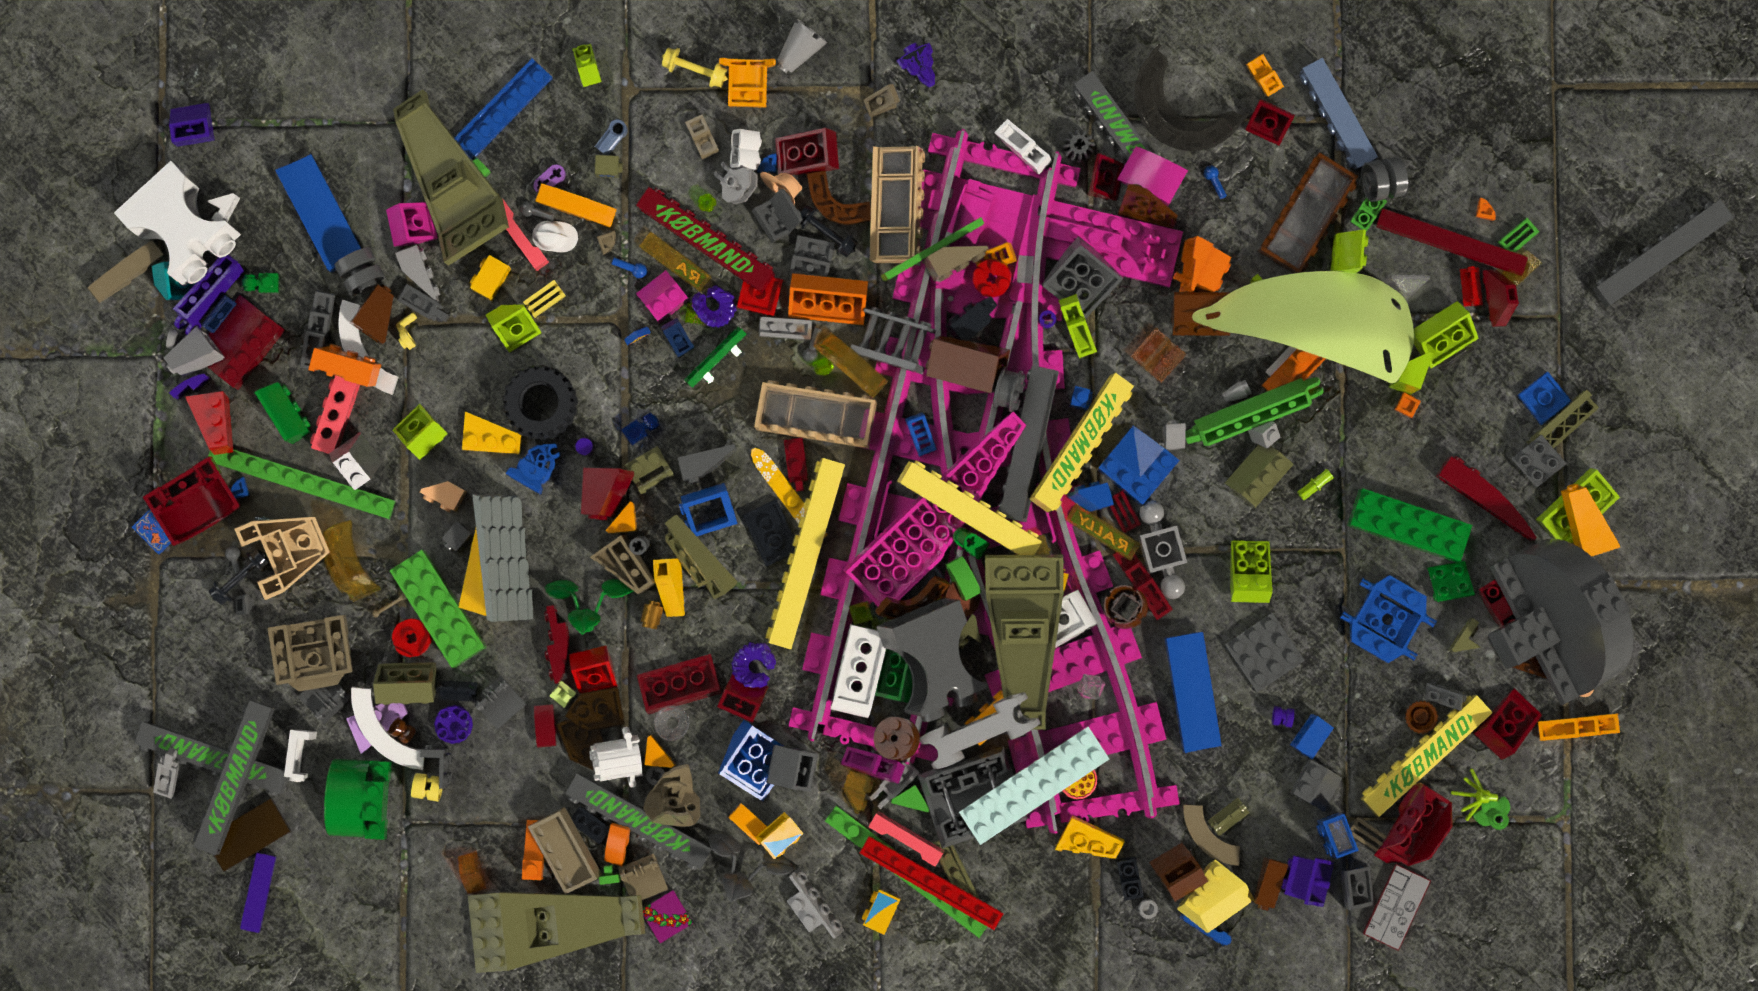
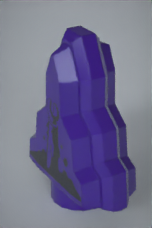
M913 43L903 50L905 55L896 61L901 69H906L910 75L917 76L919 81L928 88L934 86L935 73L931 68L934 62L931 56L933 50L930 43L921 46Z

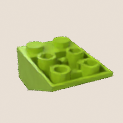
M1366 230L1337 233L1333 236L1330 271L1357 273L1366 265L1367 255L1364 254V247L1368 245Z
M1231 541V602L1270 603L1272 595L1270 541Z

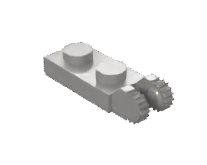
M904 762L901 763L905 768L899 784L884 780L879 785L880 787L869 797L871 800L876 799L879 793L883 790L888 796L879 803L878 807L880 809L896 797L920 773L910 762L909 765Z

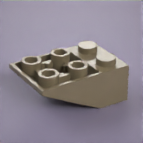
M988 246L943 247L927 256L923 263L933 281L935 282L939 279L942 282L953 274L952 271L956 270L958 273L965 269L971 260L973 263L981 260L989 248Z

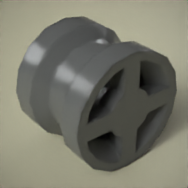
M651 767L646 774L647 781L652 785H656L666 771L662 767Z

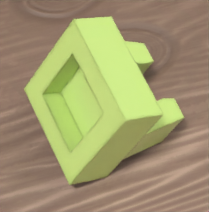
M561 681L550 694V697L565 708L577 692Z

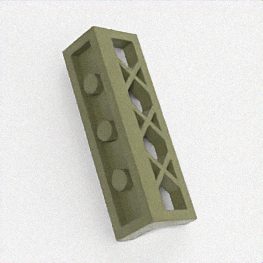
M1588 390L1582 391L1572 402L1566 405L1527 440L1526 443L1529 445L1542 434L1549 444L1555 448L1599 408L1590 398L1592 394ZM1586 401L1592 409L1587 413H1581L1580 406ZM1569 415H1576V423L1574 425H1566V418ZM1556 427H1562V436L1551 438L1552 431Z

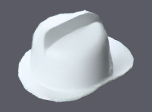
M542 221L534 228L532 238L534 244L541 250L568 252L576 246L578 233L568 223Z

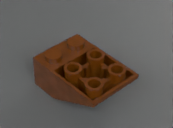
M1183 843L1178 844L1149 862L1175 902L1208 882L1202 868Z

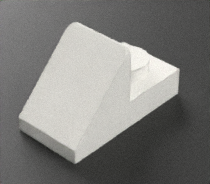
M232 193L208 200V203L220 209L214 213L211 221L225 220L228 222L240 198Z

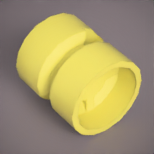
M415 773L411 797L419 799L427 797V800L439 802L442 794V789H439V776L432 775L428 778L427 774Z

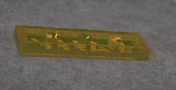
M652 232L647 235L639 246L640 249L699 292L704 289L712 278Z
M1076 503L1065 521L1128 560L1133 558L1140 546L1139 542Z

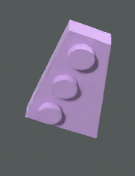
M402 703L379 704L374 707L376 717L386 731L389 730L390 725L396 718L403 719L408 714L405 704ZM355 715L346 719L359 751L363 754L371 744L363 735Z

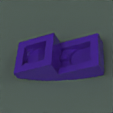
M206 374L191 377L173 388L169 394L179 400L190 388L198 392L211 377Z

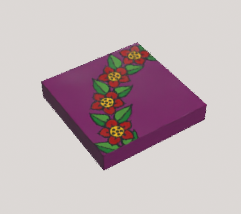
M674 890L643 908V916L659 943L664 942L693 924L692 919Z

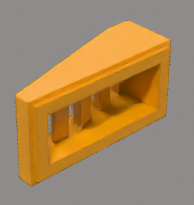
M1009 242L987 250L984 259H989L988 255L991 254L992 258L998 260L996 252H999L1001 260L1007 265L1017 261L1012 244ZM1005 249H1006L1007 254H1008V256H1009V258H1007V259H1006L1005 254H1004V251H1003V250H1005ZM982 260L975 262L976 267L980 262H982Z

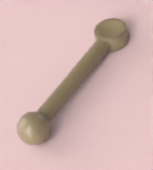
M402 593L399 598L382 607L381 609L374 610L372 612V616L378 617L381 612L385 611L386 609L390 608L391 606L395 605L401 600H407L405 594Z

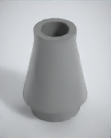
M1246 380L1238 381L1222 393L1226 403L1248 398V395L1252 394Z

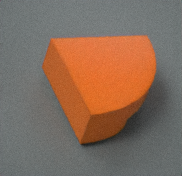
M1479 198L1475 217L1495 221L1496 215L1492 206L1487 200Z

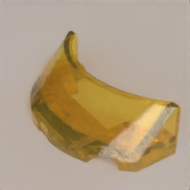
M832 332L815 344L814 348L830 360L871 397L874 398L888 382Z
M348 520L334 524L325 530L323 537L330 553L324 557V561L331 579L341 593L346 592L352 601L360 600L380 591V586L368 577L357 558L352 538V521Z

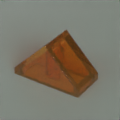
M477 851L458 856L460 878L467 894L487 889Z

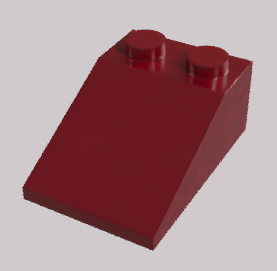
M822 128L775 138L778 174L798 175L839 169L836 132L833 130Z
M1514 688L1492 711L1493 713L1481 723L1474 734L1503 760L1517 751L1542 714Z

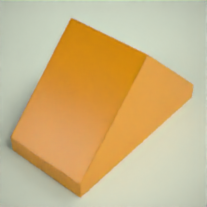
M630 501L606 529L609 534L637 532L634 503Z
M650 735L647 738L645 765L673 768L676 765L656 739Z

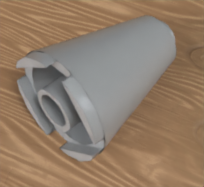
M796 19L777 59L778 67L785 73L788 71L792 73L825 46L827 42L813 29L805 26V23L801 20Z

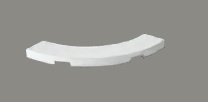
M342 300L339 312V334L342 347L346 352L347 350L358 352L360 357L369 356L361 341L359 330L350 324V321L361 305ZM380 368L376 386L374 387L393 395L399 377Z
M352 687L351 699L355 719L368 742L391 761L412 769L423 770L425 757H420V749L398 742L391 737L378 721L372 703V688Z

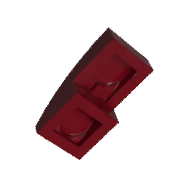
M534 706L537 748L557 746L554 706Z

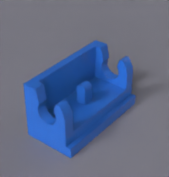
M1311 713L1290 746L1313 759L1334 727Z

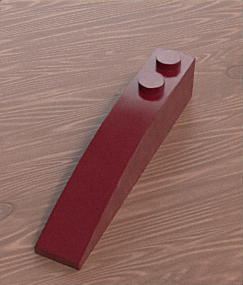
M1457 456L1447 458L1436 474V478L1529 541H1535L1536 535L1521 514L1499 490L1480 476V472L1473 467L1468 468L1464 465L1465 462Z

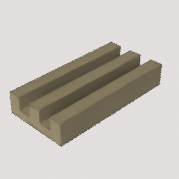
M1357 817L1350 827L1353 837L1376 852L1378 850L1376 847L1355 834L1353 830L1356 829L1380 846L1383 841H1379L1357 826V824H1362L1384 840L1386 835Z

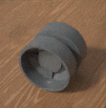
M1391 157L1382 161L1365 162L1361 169V183L1364 194L1370 202L1385 200L1387 197L1396 198L1404 196L1408 189V175L1403 161L1399 157Z
M370 247L356 250L334 264L340 278L349 277L343 283L349 295L366 292L385 279L380 265L371 266L376 261V258Z

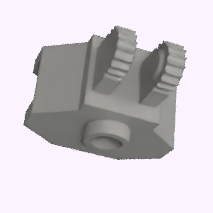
M723 161L720 165L728 173L723 176L721 172L715 171L713 174L721 181L722 198L727 203L732 202L735 205L746 202L757 188L758 174L748 168L733 169Z

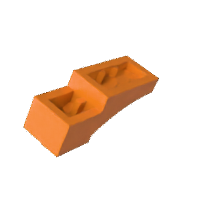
M527 820L525 849L522 865V879L524 880L543 879L545 857L528 826L538 820Z

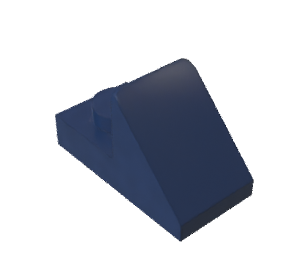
M678 318L661 327L678 357L694 349Z

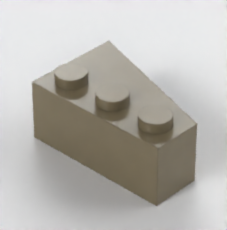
M626 534L619 536L590 557L637 594L643 593L656 584L653 573L642 557L630 551L629 545L631 541Z

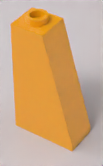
M1571 484L1567 486V489L1561 491L1574 545L1583 549L1591 556L1620 548L1616 537L1586 487Z

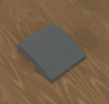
M798 234L790 274L828 277L835 242Z

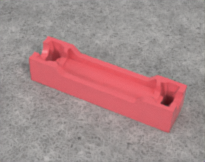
M503 200L509 228L506 230L535 270L538 271L548 264L549 261L538 247L531 245L513 220L514 213Z
M879 811L869 825V828L879 834H889L919 852L922 859L933 866L938 864L945 852L942 848Z

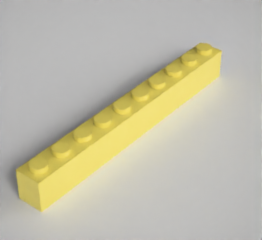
M821 458L820 462H816L814 472L817 474L815 480L812 479L810 482V498H806L803 506L806 512L804 517H800L798 527L801 529L799 535H795L792 546H796L794 554L790 553L787 564L790 566L788 572H784L782 583L785 584L783 590H779L776 601L779 604L778 608L772 612L771 620L774 621L772 628L768 627L766 633L767 643L788 649L792 648L845 464Z

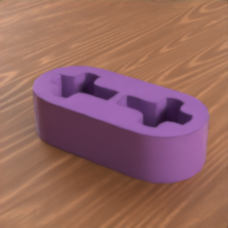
M552 165L534 181L535 191L538 193L540 187L538 184L540 182L544 184L548 180L549 182L546 185L557 187L565 179L566 172L562 166ZM554 170H561V177L555 176L552 180L550 179L554 175Z

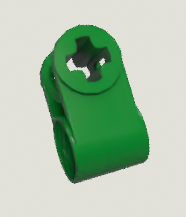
M963 527L958 528L953 534V541L978 560L981 559L990 543Z

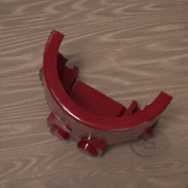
M212 456L207 457L178 477L143 496V499L173 546L181 544L209 529L240 507ZM169 500L174 502L173 504L166 507V503Z

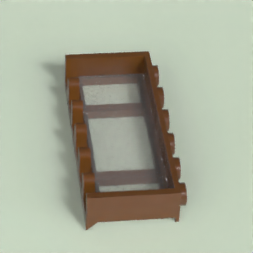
M1322 153L1316 154L1257 252L1294 274L1303 273L1309 265L1307 260L1310 256L1313 257L1319 248L1316 246L1319 240L1323 241L1328 234L1327 227L1329 224L1333 225L1338 217L1336 212L1339 207L1342 209L1348 201L1346 198L1349 191L1352 193L1356 188L1358 176Z

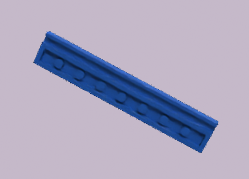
M532 58L455 137L468 156L474 160L553 79L552 76Z

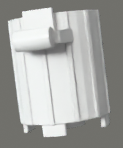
M624 727L622 729L624 739L596 743L590 746L591 751H589L590 760L593 762L595 771L593 777L595 781L627 777L629 786L635 787L637 784L635 777L643 776L638 742H640L638 735L632 736L630 729Z

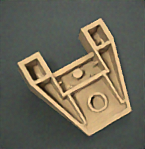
M315 517L254 520L234 528L242 547L257 540L262 542L275 573L257 581L265 600L286 591L330 553Z

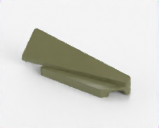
M674 515L665 522V525L668 527L665 541L698 588L706 585L713 599H716L726 594L737 584V580L678 515Z

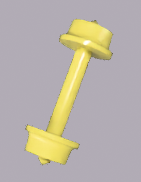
M668 47L665 54L662 55V66L669 69V72H672L675 65L711 77L709 87L717 86L721 88L723 83L728 80L726 77L727 69L719 63L716 64L714 70L678 58L680 48L672 49Z

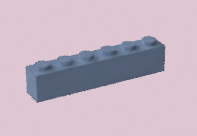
M1321 58L1302 68L1300 79L1304 85L1308 86L1312 101L1317 102L1319 114L1327 120L1329 132L1337 138L1338 148L1346 154L1348 166L1350 168L1353 167L1354 171L1362 168L1365 162L1375 161L1378 156L1324 59Z

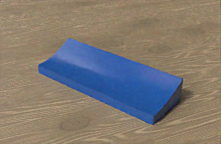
M310 154L275 171L327 270L332 273L336 271L334 264L338 260L362 248L313 155Z
M1203 632L1165 637L1183 752L1188 753L1222 746Z

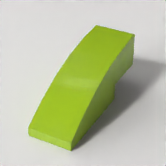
M1077 294L1058 300L1078 357L1081 358L1097 352Z

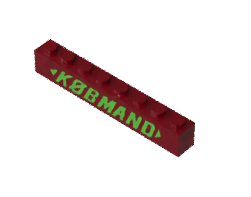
M650 187L647 188L636 204L640 211L760 293L764 292L775 276L771 265L766 262L760 263L756 260L758 257L752 252H744L741 250L742 246L734 240L732 242L726 240L727 236L719 230L715 232L710 229L711 225L703 219L699 221L694 218L695 214L690 210L686 209L684 211L679 208L680 204L672 198L668 200L663 197L665 194L655 187L654 190Z

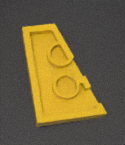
M465 412L462 450L520 454L522 435Z
M1072 815L1055 846V850H1069L1072 853L1079 854L1080 852L1090 853L1093 856L1116 859L1124 844V839Z

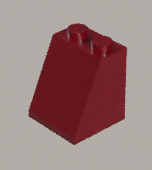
M583 468L581 514L588 515V519L604 521L607 520V517H615L634 477V471L619 468Z

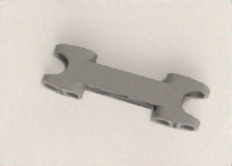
M1026 693L1013 694L993 704L996 710L995 713L951 731L948 723H944L921 736L920 744H932L938 751L937 760L931 763L933 769L944 768L964 759L965 757L961 750L1004 732H1007L1010 740H1013L1041 724L1038 718H1026L1020 711L1021 702L1028 699Z

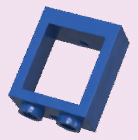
M725 483L681 496L682 503L679 504L681 514H686L687 520L684 522L696 536L738 524ZM721 497L727 516L695 525L689 507Z

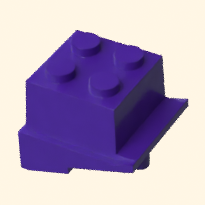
M1293 855L1292 859L1288 858L1287 870L1289 872L1287 878L1284 877L1281 886L1284 894L1305 900L1304 904L1324 907L1334 861L1318 857L1314 860Z

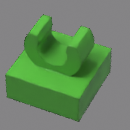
M613 865L604 866L605 875L599 877L600 885L621 881L620 873L614 874Z

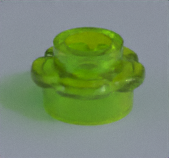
M708 193L701 195L698 198L699 209L706 212L713 211L714 206H716V199Z

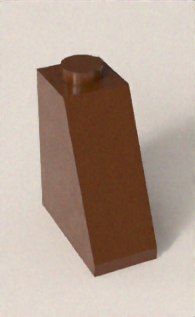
M383 284L381 286L376 285L350 321L351 325L380 345H383L386 341L394 298L391 290Z
M1264 857L1253 903L1258 904L1257 908L1267 911L1269 907L1275 908L1288 864Z

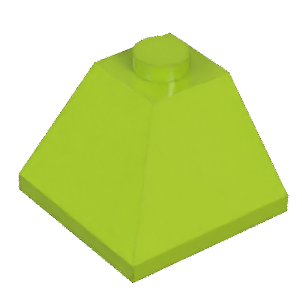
M501 305L486 314L489 323L509 353L542 333L524 305Z

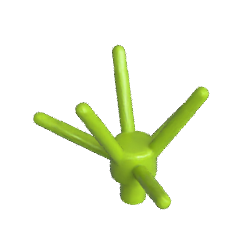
M1470 769L1475 783L1467 777H1464V781L1476 789L1477 792L1451 791L1452 795L1476 797L1475 802L1461 809V812L1473 808L1465 818L1466 821L1473 816L1482 803L1498 800V794L1490 793L1489 790L1483 789L1473 769Z

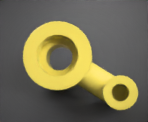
M414 312L396 323V328L400 333L398 341L404 349L408 348L411 350L416 346L414 339L405 328V326L417 319Z

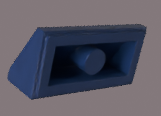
M224 295L201 326L214 333L237 303Z

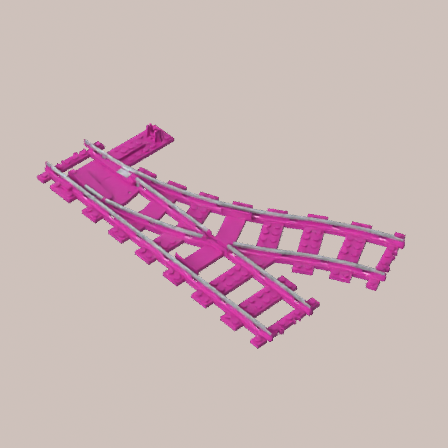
M965 129L958 131L955 138L932 133L928 153L945 156L946 160L942 174L924 170L925 179L922 182L924 200L921 201L924 216L921 220V227L928 230L924 250L980 217L983 219L984 225L946 247L988 246L991 249L1007 242L1011 243L1017 261L1008 264L1012 274L1011 283L1004 294L992 297L997 306L989 314L991 319H1006L999 347L1010 349L1007 368L1009 371L1017 373L1020 370L1023 371V374H1025L1024 382H1026L1025 388L1028 386V371L1033 365L1059 371L1055 389H1064L1062 350L1043 351V327L1039 324L1040 314L1047 310L1052 311L1056 315V321H1062L1059 299L1042 286L1045 279L1046 258L1059 261L1066 249L1079 236L1091 245L1122 277L1169 288L1183 231L1054 201L1057 184L1076 188L1080 168L1061 164L1062 157L1058 151L1055 153L1052 168L1044 169L1039 175L1014 152L998 149L995 144H993L991 150L987 151L983 147L984 142L977 144L967 141L968 133ZM966 161L1040 179L1037 195H1028L982 184L980 181L972 179H962L960 175L963 163ZM1006 249L1003 250L1006 259L1009 258ZM996 252L998 260L1002 261L999 252ZM924 260L921 261L920 266L913 265L898 274L892 299L911 303L908 317L915 319L914 323L920 324V321L932 324L931 328L936 330V334L929 332L926 334L918 358L919 365L923 367L926 366V362L930 358V342L938 336L947 337V328L945 327L947 325V312L952 314L958 313L959 315L964 311L963 307L969 302H980L987 298L978 292L974 286L973 272L977 267L972 260L968 262L969 265L958 273L956 270L952 271L953 274L942 282L939 279L935 282L933 281L923 263ZM989 273L988 281L994 283L997 275ZM1048 314L1046 317L1045 315L1042 317L1044 321H1052L1050 319L1051 316ZM910 328L901 355L903 360H908V357H911L919 329ZM889 337L885 349L887 351L886 355L891 356L894 353L898 338ZM878 361L874 373L890 376L893 379L885 412L875 411L870 447L868 449L875 451L867 486L865 488L847 483L838 520L857 525L848 562L829 558L820 594L838 599L837 610L830 637L811 632L802 668L805 671L821 674L813 709L811 712L793 707L789 722L790 727L809 731L808 739L814 742L818 724L825 725L823 735L831 737L842 735L840 737L842 744L849 743V737H851L853 742L872 746L875 751H877L874 745L876 727L830 716L831 701L856 605L870 607L869 604L872 603V600L842 570L872 542L873 535L875 539L878 531H884L915 501V499L888 493L892 481H889L887 485L886 481L892 456L939 466L943 475L963 456L961 454L963 448L969 451L1000 423L1004 408L1001 406L994 408L992 402L995 392L988 393L979 432L967 434L955 431L952 424L949 391L965 395L984 394L987 392L926 376V369H924L922 375ZM910 382L927 385L931 389L934 425L928 424L937 450L920 457L909 433L905 418H902ZM865 409L859 433L860 438H865L870 411L868 409ZM1068 418L1048 420L1038 466L1041 480L1071 435ZM914 422L912 423V427L921 424L922 422ZM921 428L914 432L915 434H917L919 432L925 431V429ZM927 435L922 436L920 438H917V441H921L928 437ZM930 442L920 445V449L930 446ZM1011 449L999 468L1007 467L1011 464ZM1072 487L1068 493L1073 492L1074 487ZM1064 494L1060 499L1062 503L1056 511L1053 510L1047 513L1031 501L1027 522L1014 520L1023 525L1021 529L1026 532L1031 530L1038 535L1051 533V543H1054L1057 539L1061 555L1063 554V569H1065V573L1069 574L1063 597L1079 590L1098 623L1090 628L1093 635L1055 648L1049 692L1107 671L1119 712L1043 731V729L1030 730L1025 736L1008 740L1007 742L1015 772L1018 773L1088 726L1107 755L1130 749L1138 791L1063 803L1060 801L1059 793L1044 802L1042 806H1038L1026 814L1028 818L1026 820L1027 828L1048 825L1049 832L1054 834L1057 833L1055 815L1060 814L1061 823L1069 822L1072 815L1075 817L1080 816V819L1085 817L1086 822L1089 821L1087 815L1093 818L1108 815L1118 817V810L1121 808L1126 810V815L1128 816L1131 812L1144 810L1147 818H1154L1157 815L1156 808L1179 804L1176 785L1157 788L1148 744L1166 740L1157 702L1137 706L1124 664L1142 658L1132 629H1120L1116 626L1110 628L1096 592L1113 587L1100 550L1082 557L1073 531V526L1077 525L1070 520L1077 509L1087 515L1089 514L1068 498L1067 494ZM999 506L989 509L993 512H996ZM1005 518L1009 522L1013 521L1012 519ZM966 523L962 526L990 543L987 549L1001 545ZM953 541L949 546L951 550L948 563L963 556L971 571H973L981 589L980 603L973 615L976 616L979 634L989 636L995 650L986 599L985 570L982 560L974 558ZM946 568L944 579L950 584L952 581ZM861 645L860 647L862 653L870 650V646ZM858 662L856 664V671H863L866 667L865 663ZM999 669L984 675L992 697L999 690H1002ZM947 697L949 706H952L953 698ZM911 714L910 721L915 724L921 737L926 733L928 722H923L921 716ZM919 743L915 754L903 760V762L908 765L909 762L913 764L915 757L935 761L938 758V751L932 744Z

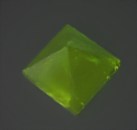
M830 356L812 363L817 375H827L834 369Z

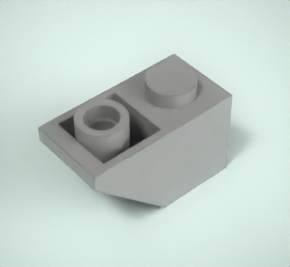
M1180 420L1168 421L1169 423L1162 428L1164 448L1166 450L1184 449L1185 423L1180 424Z

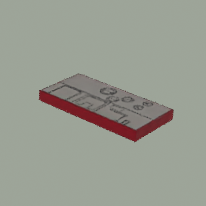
M1394 864L1362 934L1399 951L1431 880L1398 864Z

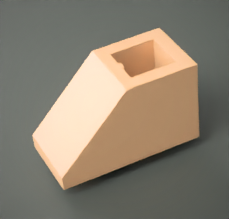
M447 481L423 488L420 493L424 494L423 499L431 503L437 501L441 504L440 508L450 513L451 510L457 511L467 491Z

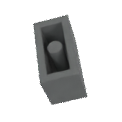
M456 521L441 539L445 541L443 545L448 550L454 553L456 551L462 553L472 542L474 533L463 523Z

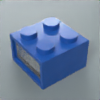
M1336 813L1317 820L1318 825L1316 829L1319 836L1324 838L1325 844H1323L1327 855L1337 859L1359 851L1344 813Z

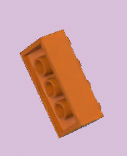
M792 273L788 317L864 325L865 312L863 311L866 308L868 281Z

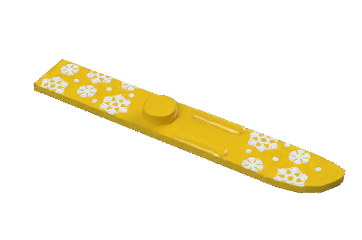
M752 449L751 457L754 465L797 523H799L800 517H804L806 509H803L804 502L772 459L762 450Z

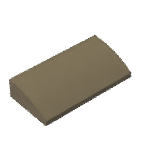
M565 807L528 826L565 894L600 877L602 873Z

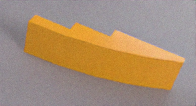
M542 183L535 202L606 227H611L617 210Z
M1618 713L1538 721L1540 741L1620 733Z

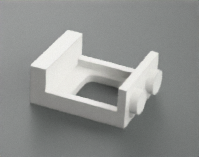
M290 730L284 777H290L289 781L301 782L305 781L306 778H311V774L301 773L300 769L304 740L316 739V731Z

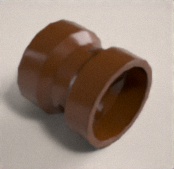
M396 718L390 725L388 733L393 737H398L399 741L406 744L413 738L416 729L412 725L405 724V721L401 718Z

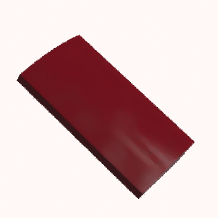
M711 654L637 675L647 714L722 693Z

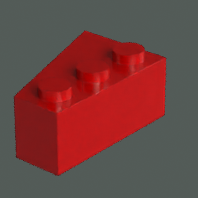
M224 391L186 396L185 398L211 452L214 455L232 453L233 440L229 398Z

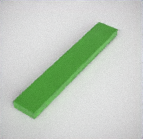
M981 217L880 275L882 280L887 281L924 260L927 256L984 225L983 219Z

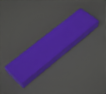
M256 853L240 926L242 930L256 933L261 931L277 856Z

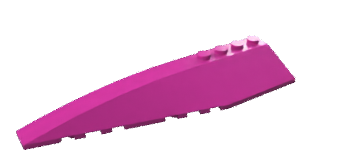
M1014 411L1011 412L941 475V480L946 483L948 480L958 486L957 490L962 493L964 490L974 495L973 500L978 502L987 485L995 476L997 469L1007 457L1011 447L1014 446L1026 427V424ZM919 496L842 571L877 607L886 597L900 600L941 561L947 548L953 542L954 532L961 528L964 522L922 496Z

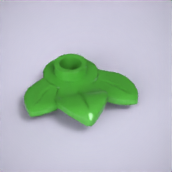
M1503 796L1498 801L1482 803V810L1476 811L1473 814V818L1480 825L1502 830L1509 823L1510 803ZM1501 817L1503 821L1501 823H1497L1495 818Z

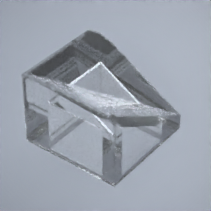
M1084 674L1077 691L1082 698L1099 700L1105 687V682L1100 676Z

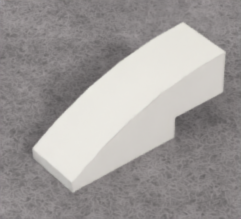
M1007 119L994 132L1005 145L1037 174L1040 175L1052 162L1050 155L1036 145L1033 139Z

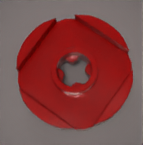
M994 258L983 260L973 272L974 286L984 297H998L1004 294L1010 286L1012 279L1011 270L1008 265ZM989 273L997 275L994 283L988 281Z
M408 619L396 625L392 633V641L396 651L401 655L417 657L428 650L431 644V635L422 621ZM415 633L416 642L412 641V643H409L407 635Z

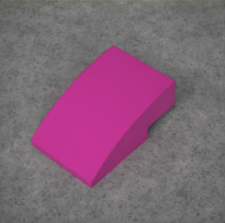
M1136 146L1117 180L1127 186L1129 183L1139 184L1143 188H1147L1168 206L1188 170Z

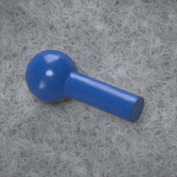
M1213 165L1207 166L1203 172L1204 177L1212 182L1219 198H1225L1227 194L1218 179L1219 171L1217 167Z
M615 257L612 260V265L632 272L636 278H643L647 274V268L644 264L638 263L633 265Z

